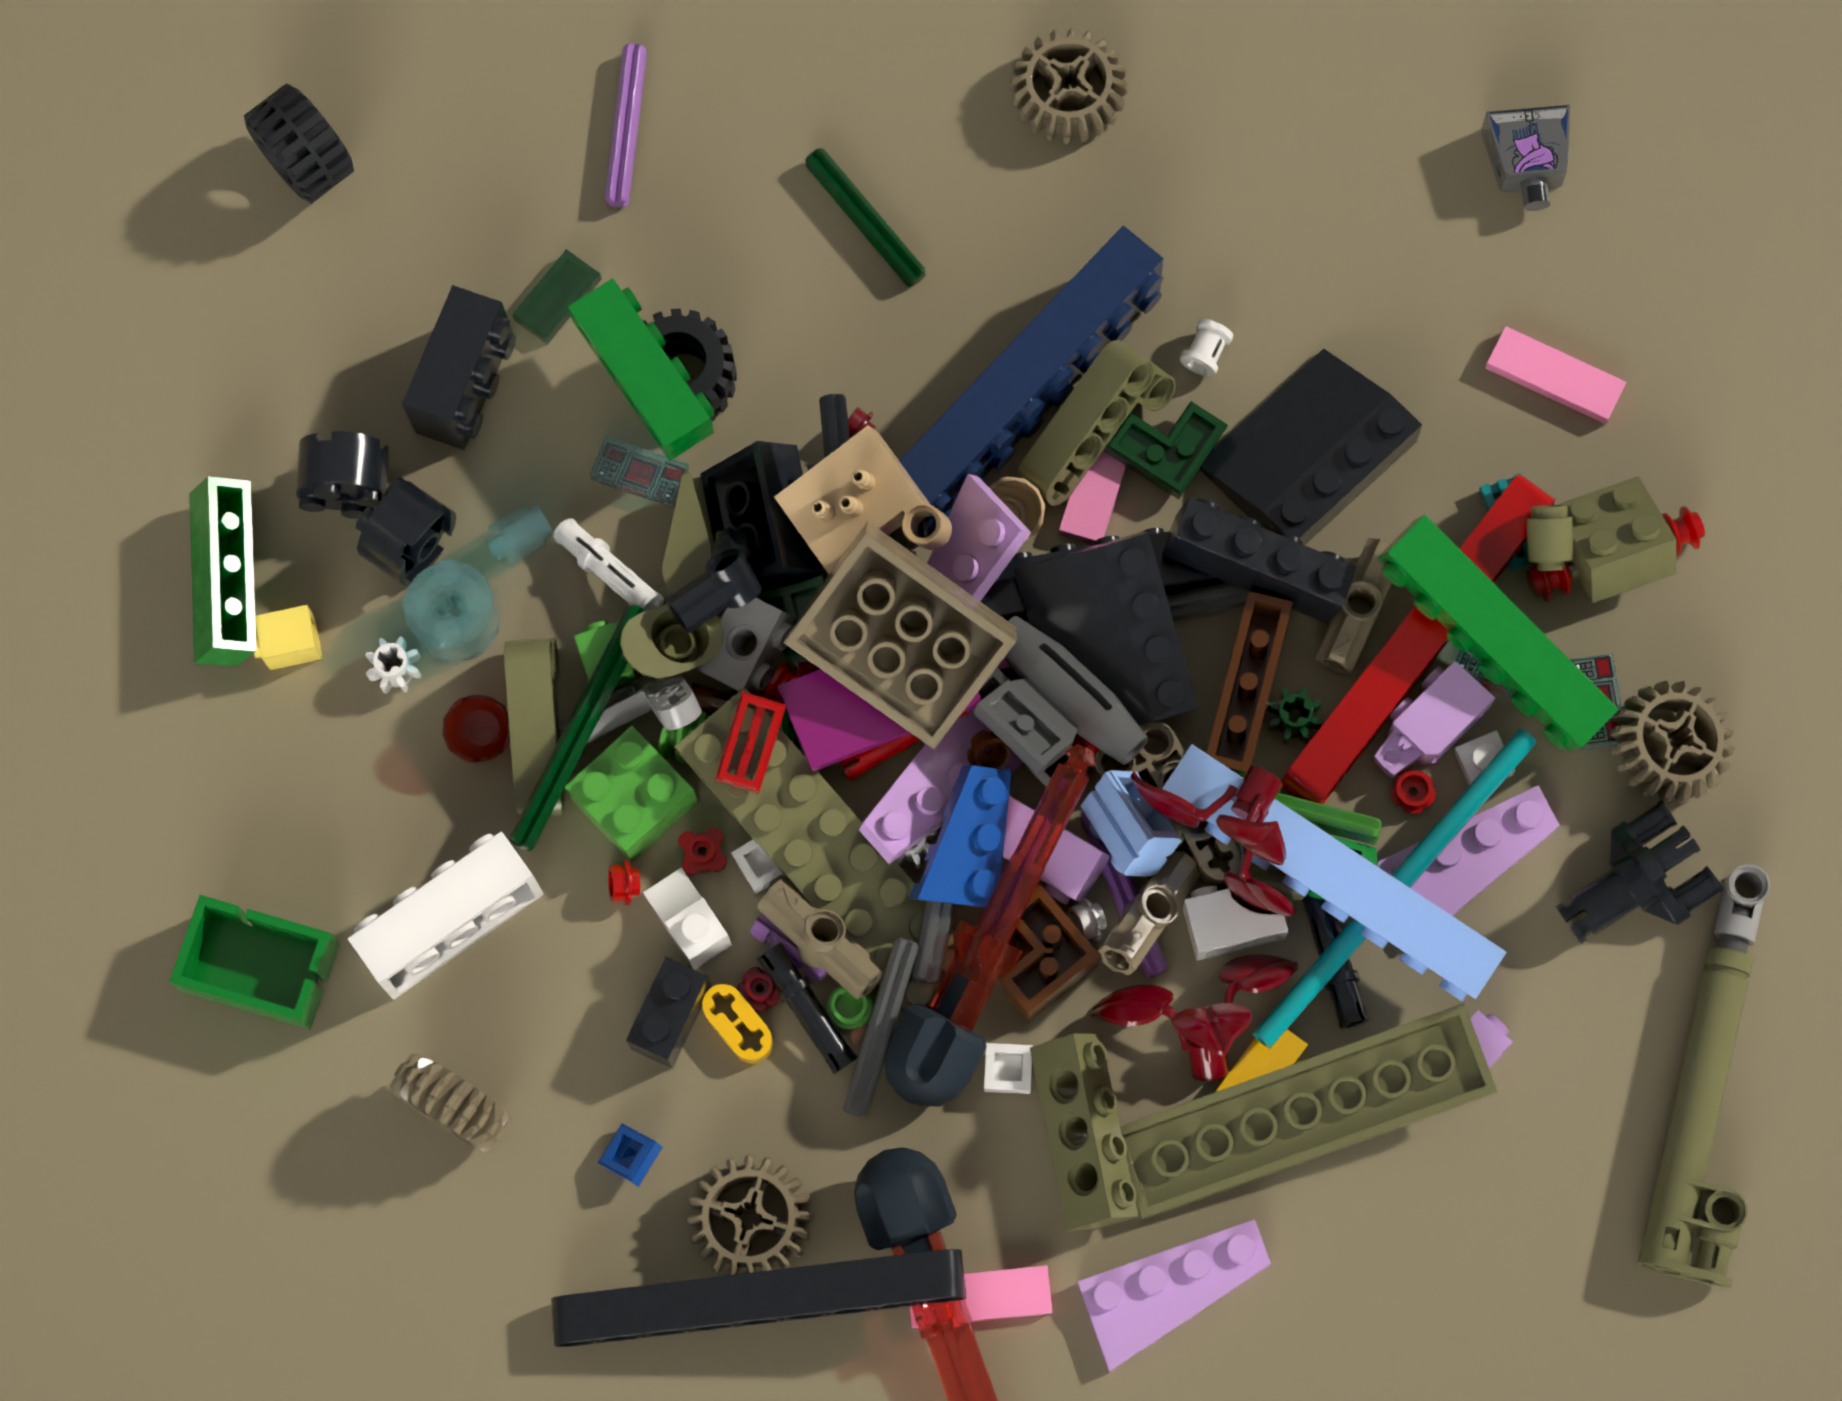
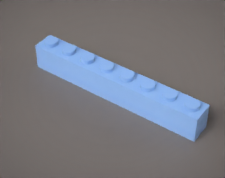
M1191 744L1162 789L1187 800L1195 808L1205 809L1220 798L1229 785L1238 788L1243 777ZM1274 799L1268 810L1269 813L1263 822L1278 821L1285 843L1286 860L1283 865H1276L1253 854L1251 862L1265 871L1270 864L1274 865L1286 873L1282 882L1304 897L1309 890L1315 892L1325 899L1321 906L1322 909L1343 923L1348 916H1351L1364 925L1360 932L1361 935L1382 949L1390 942L1404 952L1399 960L1423 975L1427 968L1431 969L1443 977L1439 986L1461 1001L1464 1000L1467 994L1474 999L1477 998L1507 953L1505 950ZM1232 800L1206 820L1209 823L1204 829L1226 845H1228L1231 838L1220 830L1216 819L1220 814L1240 818L1231 810L1234 804Z

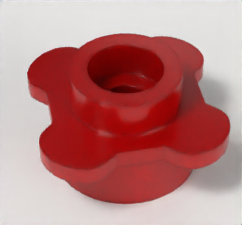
M711 827L703 833L693 834L690 831H686L680 835L678 844L683 849L685 858L681 866L686 874L694 876L698 872L706 873L712 870L719 872L724 869L727 860L721 851L720 843L723 840V834L719 829ZM705 848L707 852L705 855H699L698 850Z

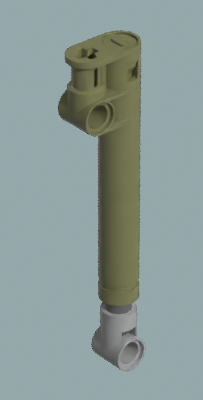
M1754 864L1738 866L1722 884L1724 891L1721 892V903L1714 930V937L1718 939L1717 947H1711L1707 950L1704 964L1706 970L1702 973L1638 1259V1265L1646 1269L1719 1288H1731L1732 1279L1726 1276L1731 1250L1737 1248L1741 1226L1745 1223L1748 1216V1207L1745 1199L1739 1193L1728 1188L1705 1183V1178L1747 992V978L1750 977L1753 965V958L1747 955L1748 946L1755 945L1764 899L1770 891V880L1767 873L1761 867ZM1739 879L1749 881L1754 886L1755 897L1744 898L1740 896L1736 891L1735 881ZM1714 1202L1726 1203L1731 1208L1733 1213L1731 1224L1724 1225L1714 1219L1712 1215V1205Z

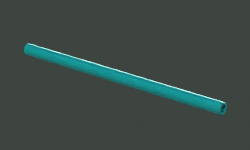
M1518 729L1391 876L1411 888L1537 744L1536 740L1527 731ZM1353 918L1252 1034L1262 1045L1270 1049L1365 941L1366 937L1360 934L1364 928L1363 924Z

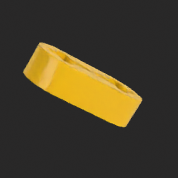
M718 984L711 987L704 994L702 1009L708 1022L741 1061L755 1064L765 1060L771 1054L773 1048V1037L767 1025L736 988L727 984ZM721 996L724 1000L731 997L735 999L731 1007L738 1018L731 1023L722 1012L716 1016L712 1014L716 1009L713 1001L716 997ZM744 1025L752 1035H756L759 1032L764 1035L759 1040L762 1046L759 1051L755 1052L752 1048L743 1051L740 1048L745 1043L738 1031L741 1026Z

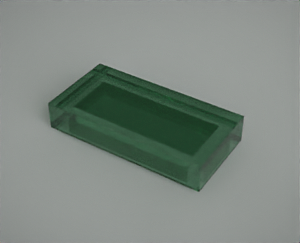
M566 249L513 312V320L548 345L571 317L568 306L593 291L602 280L601 274Z

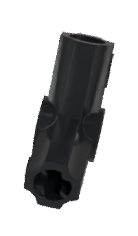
M728 527L716 532L715 542L710 546L711 558L705 565L706 571L666 598L668 608L687 633L692 632L727 607L739 608L750 603L761 592L762 587L754 574L752 543L745 531H736Z

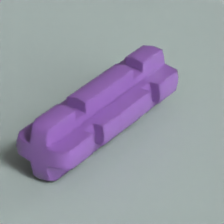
M763 913L755 920L750 931L754 937L764 944L767 941L772 943L770 948L782 943L797 968L800 969L804 966L806 968L804 973L815 981L821 982L826 978L828 973L823 968L812 967L802 961L798 955L797 945Z

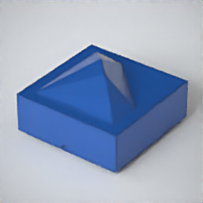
M622 1123L597 1163L606 1170L639 1187L663 1147L653 1139Z

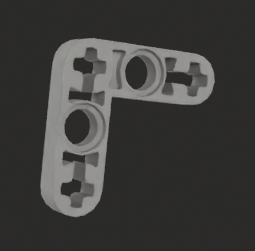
M681 674L660 679L644 675L613 691L587 743L653 710L666 730H675L696 720L701 715L702 709L693 691ZM573 712L560 721L558 727L561 733H563Z

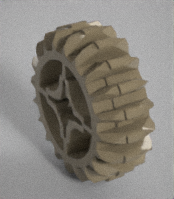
M1072 27L1068 30L1066 38H1060L1059 34L1053 30L1050 33V42L1047 43L1038 36L1034 41L1035 50L1025 47L1022 51L1023 61H1016L1013 67V73L1016 76L1010 80V89L1015 92L1012 95V104L1015 108H1021L1019 110L1020 120L1022 122L1032 120L1030 129L1033 134L1045 128L1046 139L1049 142L1055 138L1056 134H1062L1063 143L1066 145L1070 143L1071 135L1078 134L1079 139L1085 143L1088 140L1089 130L1100 137L1104 132L1103 123L1113 126L1116 122L1115 112H1121L1124 108L1125 100L1122 96L1127 94L1128 84L1123 80L1126 77V69L1124 65L1117 64L1119 62V55L1116 50L1106 52L1107 42L1105 39L1092 44V34L1089 30L1083 35L1082 39L1075 38L1076 33ZM1092 71L1097 73L1104 85V90L1100 97L1093 92V87L1088 83L1089 74ZM1038 76L1045 80V86L1050 89L1045 103L1039 98L1034 89V83ZM1077 83L1076 88L1072 89L1070 85L1069 89L1062 88L1061 90V86L1064 84H1066L1068 88V84L1075 85ZM1076 109L1078 111L1067 112L1065 110Z
M1667 680L1659 681L1654 685V689L1648 685L1639 689L1638 696L1632 695L1624 701L1626 709L1616 713L1614 719L1621 726L1612 729L1610 736L1621 741V743L1612 748L1611 754L1623 756L1624 762L1618 765L1617 771L1625 772L1629 769L1633 774L1628 786L1634 787L1641 782L1644 784L1643 797H1651L1658 791L1659 800L1663 803H1668L1673 797H1675L1678 803L1689 801L1691 795L1698 799L1707 794V787L1712 789L1718 786L1721 782L1719 774L1722 775L1729 770L1731 765L1724 758L1732 755L1735 748L1725 743L1724 740L1730 738L1734 730L1722 728L1720 722L1727 718L1728 713L1719 712L1715 714L1712 707L1715 706L1716 698L1710 697L1705 701L1701 700L1702 687H1694L1687 693L1685 681H1677L1671 687ZM1666 709L1677 713L1668 722L1661 719L1654 721L1647 717L1652 710ZM1694 728H1695V730L1697 731V734H1698L1699 738L1696 736V734H1695V732H1694ZM1672 732L1673 734L1671 737H1673L1676 742H1674L1671 745H1677V749L1673 751V747L1669 743L1673 739H1668L1667 737ZM1645 745L1649 748L1651 757L1649 756L1645 748ZM1677 762L1684 765L1691 763L1697 766L1696 770L1690 775H1677L1668 772L1669 767Z
M410 1054L394 1073L395 1078L389 1086L396 1097L472 1147L483 1152H492L496 1144L500 1143L508 1132L506 1129L511 1123L512 1118L507 1109L469 1084L466 1080L421 1054Z
M752 1155L745 1156V1169L738 1170L734 1159L729 1158L726 1160V1165L730 1173L724 1177L717 1167H712L710 1173L716 1180V1183L713 1186H710L703 1180H699L697 1183L700 1191L707 1195L705 1200L698 1197H690L689 1199L690 1206L701 1210V1214H692L686 1217L688 1225L701 1226L702 1228L689 1236L690 1242L692 1244L707 1242L697 1253L699 1258L704 1261L716 1254L717 1256L712 1262L711 1270L719 1273L728 1263L730 1264L728 1275L739 1274L741 1268H745L746 1273L756 1272V1268L761 1267L763 1271L772 1270L770 1264L778 1261L781 1269L791 1268L788 1260L784 1257L785 1253L789 1251L798 1258H801L804 1253L798 1245L793 1243L795 1238L803 1241L811 1239V1233L806 1229L799 1228V1223H810L814 1220L812 1212L798 1210V1208L806 1206L811 1202L809 1194L793 1196V1193L802 1186L800 1178H793L785 1184L783 1181L788 1175V1167L783 1164L778 1167L774 1175L771 1174L772 1160L769 1157H764L760 1170L754 1169L755 1162ZM754 1182L746 1198L741 1202H718L724 1193L732 1187L742 1183ZM768 1186L778 1191L785 1199L788 1207V1222L778 1220L777 1217L765 1211V1193ZM754 1205H756V1213L765 1223L761 1222L757 1227L753 1224V1229L746 1230L745 1234L744 1224L735 1214L740 1216L741 1212L745 1211L747 1213L748 1208H754ZM713 1216L720 1217L735 1226V1245L732 1253L717 1242L712 1227ZM764 1234L783 1236L767 1252L755 1256H746L757 1237Z

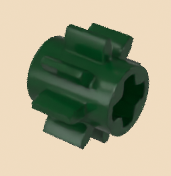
M1305 687L1300 690L1299 694H1290L1286 688H1282L1281 703L1269 702L1267 711L1277 715V718L1269 722L1268 730L1274 731L1279 729L1283 734V744H1287L1290 738L1299 737L1305 744L1309 739L1308 728L1310 727L1315 730L1321 728L1323 721L1313 716L1321 708V700L1311 703L1306 697L1307 688ZM1293 708L1301 711V715L1296 723L1288 720Z

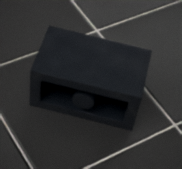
M665 957L626 1039L630 1049L673 1068L702 1008L704 994L712 987L708 975Z

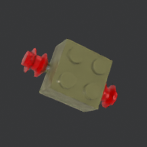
M1637 476L1557 504L1567 505L1568 516H1572L1574 560L1565 561L1564 570L1538 571L1537 562H1531L1532 569L1526 573L1527 580L1535 596L1542 595L1543 599L1548 602L1551 600L1552 590L1559 588L1565 595L1570 594L1573 578L1577 577L1591 602L1595 603L1676 574V556L1681 555L1682 545L1689 543L1694 549H1699L1700 538L1705 537V529L1698 513H1691L1685 506L1680 508L1679 517L1676 519H1672L1667 513L1661 514L1641 479Z

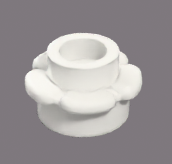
M1083 898L1082 902L1067 910L1068 918L1087 940L1093 939L1097 942L1101 939V930L1106 928L1107 922L1105 914L1098 903L1092 904L1088 899Z

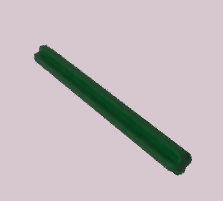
M633 604L628 605L510 835L511 843L518 848L527 851L534 849L628 663L623 656L620 646L621 631L629 619L645 612V609Z

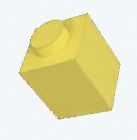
M308 605L255 616L257 631L256 652L254 655L255 658L261 657L270 670L323 659L316 618Z

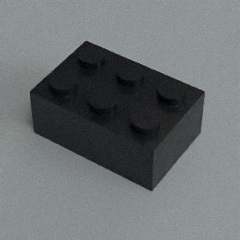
M452 285L402 402V406L416 434L465 450L469 438L475 439L478 435L483 421V414L480 412L486 398L492 399L499 384V374H497L502 359L508 360L510 358L516 341V336L513 335L510 320L501 301Z

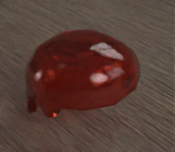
M480 694L469 695L455 701L443 717L442 736L449 751L470 763L489 761L503 754L510 744L509 719L506 706L489 695Z

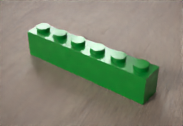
M1425 514L1413 520L1377 557L1384 565L1382 572L1386 578L1399 588L1405 586L1416 597L1414 604L1418 610L1431 620L1436 618L1448 630L1446 636L1449 641L1460 651L1465 653L1469 651L1481 663L1478 666L1481 673L1496 685L1501 683L1513 695L1511 697L1513 705L1525 716H1534L1545 727L1543 730L1545 737L1561 750L1566 748L1568 751L1582 748L1619 710Z

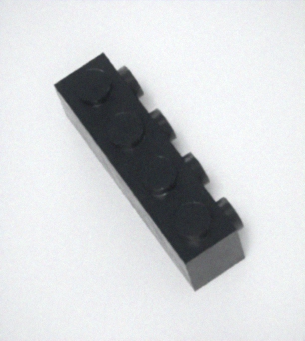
M1191 497L1175 515L1161 554L1247 591L1292 601L1293 610L1324 623H1328L1344 607L1357 568L1346 563L1344 558L1336 553L1317 551L1305 546L1302 540L1293 535L1274 533L1262 528V525L1253 518L1245 516L1236 517L1220 510V507L1212 501L1206 499L1195 500Z

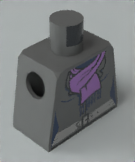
M1570 104L1486 112L1481 129L1499 189L1503 192L1522 191L1523 206L1527 211H1538L1549 207L1548 188H1558L1563 184L1568 167Z

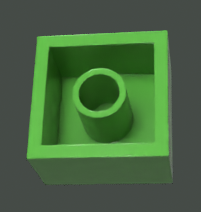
M633 726L628 728L565 786L570 799L631 863L698 803L694 789Z

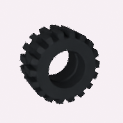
M286 83L244 115L246 128L258 148L281 178L300 198L313 203L354 172L351 156L338 135L318 109L297 88Z
M671 309L672 316L663 317L662 311L653 314V323L666 342V345L661 348L668 357L676 354H691L700 358L705 363L701 375L695 381L688 384L694 395L701 391L711 404L713 410L723 413L728 407L726 398H733L736 390L734 381L737 380L731 344L728 343L727 335L723 329L717 330L716 322L710 317L701 321L700 313L693 310L689 311L688 316H682L681 309ZM714 415L710 417L711 422L715 420Z

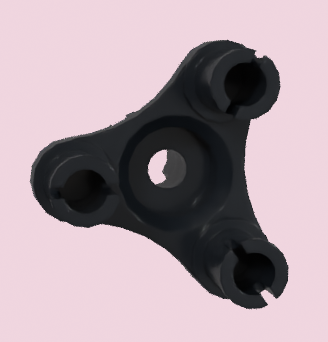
M1661 800L1628 824L1623 821L1612 828L1611 861H1609L1612 868L1569 897L1570 901L1564 905L1559 903L1555 906L1566 923L1583 912L1587 913L1584 919L1570 927L1581 944L1587 941L1585 937L1591 933L1594 935L1598 934L1638 906L1642 911L1679 925L1691 917L1690 911L1717 893L1724 891L1722 885L1708 866H1705L1703 870L1676 888L1667 887L1664 881L1667 877L1665 872L1695 852L1698 853L1701 849L1694 838L1681 847L1676 848L1691 838L1690 832L1684 825L1652 848L1643 847L1671 827L1678 825Z

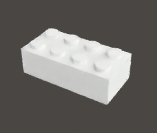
M502 831L494 837L492 834H487L479 838L470 846L469 851L471 853L456 863L451 860L442 864L431 874L432 880L418 890L415 887L405 890L393 900L392 904L394 906L381 916L377 914L370 915L355 926V934L348 938L349 942L377 982L393 1000L544 895L533 874Z

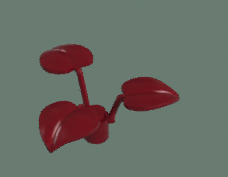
M1250 766L1238 788L1229 785L1225 793L1209 807L1198 809L1187 800L1142 781L1136 772L1133 771L1130 777L1142 798L1164 817L1189 827L1197 828L1200 821L1207 820L1222 806L1232 800L1234 804L1231 810L1240 818L1220 814L1216 819V823L1224 834L1244 844L1246 849L1240 865L1239 875L1228 871L1225 873L1224 881L1235 895L1250 905L1280 915L1293 916L1295 910L1288 899L1269 885L1254 880L1249 872L1253 854L1276 865H1283L1286 860L1285 843L1278 821L1263 822L1269 813L1268 810L1283 786L1282 782L1275 775L1258 766Z
M1264 954L1237 957L1223 965L1219 971L1220 980L1229 984L1226 988L1224 1003L1214 1004L1210 1007L1189 1008L1176 1013L1175 1009L1169 1006L1174 1000L1172 991L1156 985L1142 984L1125 987L1109 994L1094 1006L1091 1011V1017L1098 1016L1102 1020L1115 1025L1140 1026L1155 1021L1161 1015L1167 1016L1172 1023L1173 1030L1180 1038L1181 1049L1189 1051L1192 1077L1199 1081H1215L1228 1074L1227 1053L1233 1042L1248 1028L1252 1021L1251 1011L1248 1008L1233 1003L1234 995L1240 989L1248 993H1259L1272 989L1293 975L1298 969V963L1282 957Z

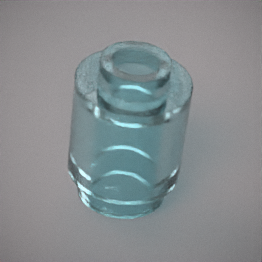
M536 504L529 509L523 506L488 526L491 536L484 540L497 562L506 559L508 564L512 565L547 545L546 539L552 537L554 532L543 512Z

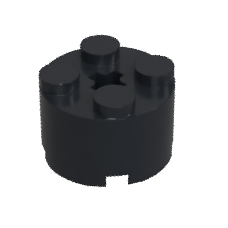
M335 431L332 432L331 440L318 441V433L303 437L299 441L296 486L299 508L309 512H320L325 509L341 510L342 516L352 519H359L363 511L370 506L376 508L384 498L387 489L389 447L386 445L381 449L379 439L354 432Z
M397 477L389 484L384 498L376 508L370 506L360 515L356 523V529L361 532L357 545L358 554L402 585H406V579L413 583L419 580L433 566L443 552L444 548L438 545V542L444 532L449 536L452 535L456 524V513L412 482Z

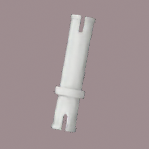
M568 518L558 525L553 538L577 558L578 566L585 572H593L629 604L637 605L646 611L663 605L664 598L662 595L655 592L631 569L610 553L609 545L601 538L594 539L573 518Z

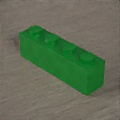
M612 278L568 306L574 325L669 461L714 433L710 417L715 415L711 404L701 391L696 395L691 391L686 383L691 378L678 357H674L671 360L661 348L666 345L662 334L653 322L645 325L638 315L642 307L628 287L621 290Z
M208 476L189 493L194 663L237 667L256 652L251 481Z

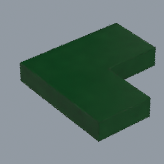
M1190 401L1166 436L1130 412L1105 447L1104 452L1179 500L1227 429L1228 424Z

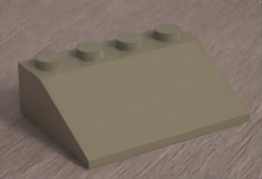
M867 521L786 637L784 644L935 749L1016 643L1017 627Z

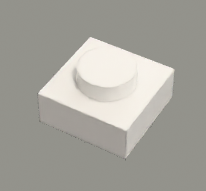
M1497 730L1455 747L1453 752L1468 785L1475 780L1503 748L1504 745ZM1515 769L1510 773L1508 777L1514 775Z
M754 840L731 852L733 859L755 894L785 877Z
M986 1043L984 1092L1030 1094L1032 1071L1030 1047H1033V1045Z

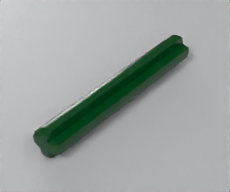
M818 148L810 153L805 159L808 170L906 286L912 287L926 276L925 267L825 149Z

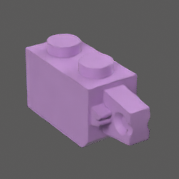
M1456 661L1446 670L1438 666L1421 684L1425 691L1414 702L1407 697L1391 713L1390 718L1394 722L1389 730V737L1373 758V762L1391 779L1416 761L1420 765H1435L1490 710L1495 697Z

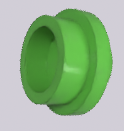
M840 985L828 997L827 1013L835 1025L841 1029L856 1030L861 1028L869 1021L872 1015L873 1004L869 993L864 998L856 1000Z

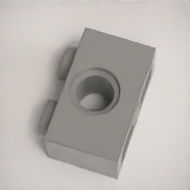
M758 598L739 608L727 607L721 618L724 631L722 647L714 659L698 667L697 670L737 691L745 687L750 694L758 696L760 691H764L774 675V668L772 666L779 652L787 648L784 640L793 629L796 617ZM755 635L757 638L756 649L752 654L745 656V641L750 636Z

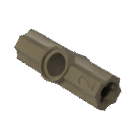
M1381 538L1367 539L1357 562V568L1344 607L1333 617L1316 656L1317 662L1321 663L1326 669L1338 674L1352 675L1392 582L1382 572L1384 565L1377 559L1391 544ZM1358 598L1364 599L1371 606V611L1366 614L1355 613L1349 607L1348 602Z
M1174 851L1172 855L1167 856V861L1159 872L1149 876L1135 898L1123 907L1121 918L1098 950L1102 955V962L1113 972L1131 975L1140 965L1165 926L1177 917L1180 904L1201 875L1197 869V862L1188 854Z
M787 878L778 880L759 901L757 909L797 945L798 955L802 961L809 966L823 968L856 1000L864 998L884 976L886 969L846 933L845 923L840 915L830 910L815 908ZM814 936H823L829 942L819 941Z

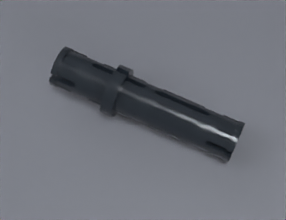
M1307 893L1302 902L1304 903L1320 956L1342 930L1339 920L1321 908L1325 900L1311 897ZM1350 959L1344 963L1324 986L1325 990L1330 991L1340 1029L1356 1027L1369 1021L1357 984L1360 981L1358 970H1353Z
M779 943L757 958L758 962L761 963L780 992L777 995L782 1003L787 1002L824 1057L832 1073L839 1072L858 1059L809 986L812 984V981L808 975L803 977L783 944Z

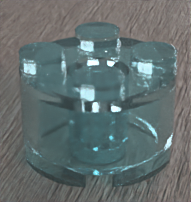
M445 559L421 571L410 583L402 602L404 615L415 639L427 654L441 661H467L480 656L493 644L499 630L500 613L498 602L487 580L476 569L454 560ZM451 608L454 610L459 608L460 610L456 616H453L451 613L445 614Z

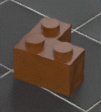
M1038 885L1004 913L1005 925L1028 951V954L998 978V987L1028 1023L1099 965L1100 954L1041 885Z

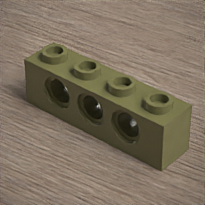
M1073 1033L1030 1047L1067 1231L1095 1230L1139 1217L1136 1205V1190L1131 1181L1126 1157L1127 1146L1121 1133L1117 1114V1098L1112 1090L1107 1066L1108 1055L1103 1045L1101 1034Z

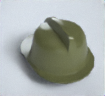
M667 604L639 613L629 619L621 631L620 646L623 656L632 668L645 676L657 679L668 678L689 672L714 659L722 647L724 631L720 618L715 615L692 632L687 633L673 616Z

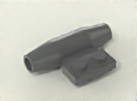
M1018 616L1009 619L1008 622L1017 627V641L1004 658L1020 679L1014 681L1008 679L976 705L973 714L1038 775L1070 750L1076 734L1123 765L1135 758L1146 745L1148 737L1117 696L1061 644Z

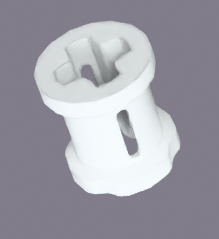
M1203 318L1199 319L1196 325L1197 334L1189 350L1182 353L1180 362L1196 374L1214 377L1218 371L1216 363L1224 347L1230 345L1233 333L1224 325Z

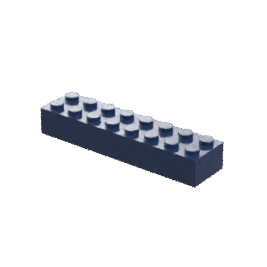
M1124 225L899 460L930 505L943 512L947 517L951 512L967 474L978 476L985 483L983 478L993 467L997 470L1001 469L1014 454L1015 450L1012 447L1022 436L1030 438L1040 428L1044 421L1042 415L1052 405L1059 407L1065 402L1074 389L1072 386L1074 381L1082 373L1085 374L1100 351L1112 341H1122L1132 329L1133 324L1130 322L1141 311L1147 314L1162 296L1160 289L1163 281L1162 269L1164 258ZM928 516L919 523L918 534L922 538L928 537L935 531L936 520L934 516Z

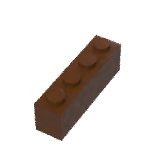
M1249 591L1206 752V754L1243 778L1253 764L1293 605L1292 601Z

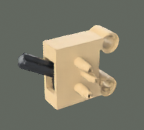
M834 393L820 397L819 404L825 458L774 496V498L827 573L830 574L867 521L887 535H890L902 525L905 536L921 548L937 550L943 547L949 541L952 534V525L949 518L943 512L930 505L879 432L867 425L850 438L846 397L843 394ZM928 516H934L936 520L935 531L926 538H920L918 534L919 523Z

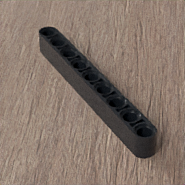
M944 1249L562 1295L551 1298L554 1345L556 1347L582 1346L953 1302L966 1299L962 1250Z

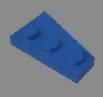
M974 765L962 766L942 815L944 824L936 844H931L924 859V861L928 862L920 883L914 884L909 899L998 909L1011 771Z

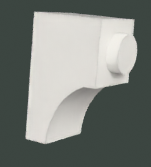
M682 868L643 892L645 898L692 969L699 968L732 946L727 932Z
M1217 886L1202 887L1190 893L1191 898L1184 900L1183 912L1196 961L1286 939L1288 934L1284 915L1260 914L1250 911L1239 905L1232 898L1230 889L1218 891Z

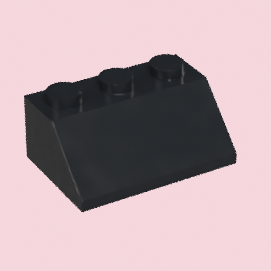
M756 441L700 473L714 542L716 532L728 527L747 533L752 543L754 574L762 587L761 592L802 582L823 571V566L774 498V496L803 475L797 445Z

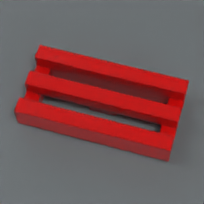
M742 691L714 781L727 783L739 789L743 788L752 793H760L786 708L785 704ZM751 704L757 707L736 775L727 773L747 705ZM765 709L774 711L752 781L745 779V775Z

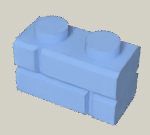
M1110 770L1105 772L1096 784V790L1090 792L1081 805V808L1091 822L1090 830L1095 837L1104 842L1112 855L1111 863L1117 871L1125 876L1155 875L1167 861L1166 857L1172 855L1182 840L1168 818L1154 810L1142 798L1130 777L1133 771Z

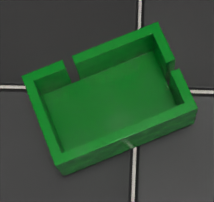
M199 895L169 983L185 994L311 1030L324 992L317 985L318 980L327 982L340 943L330 932L251 909H247L245 913L237 905Z

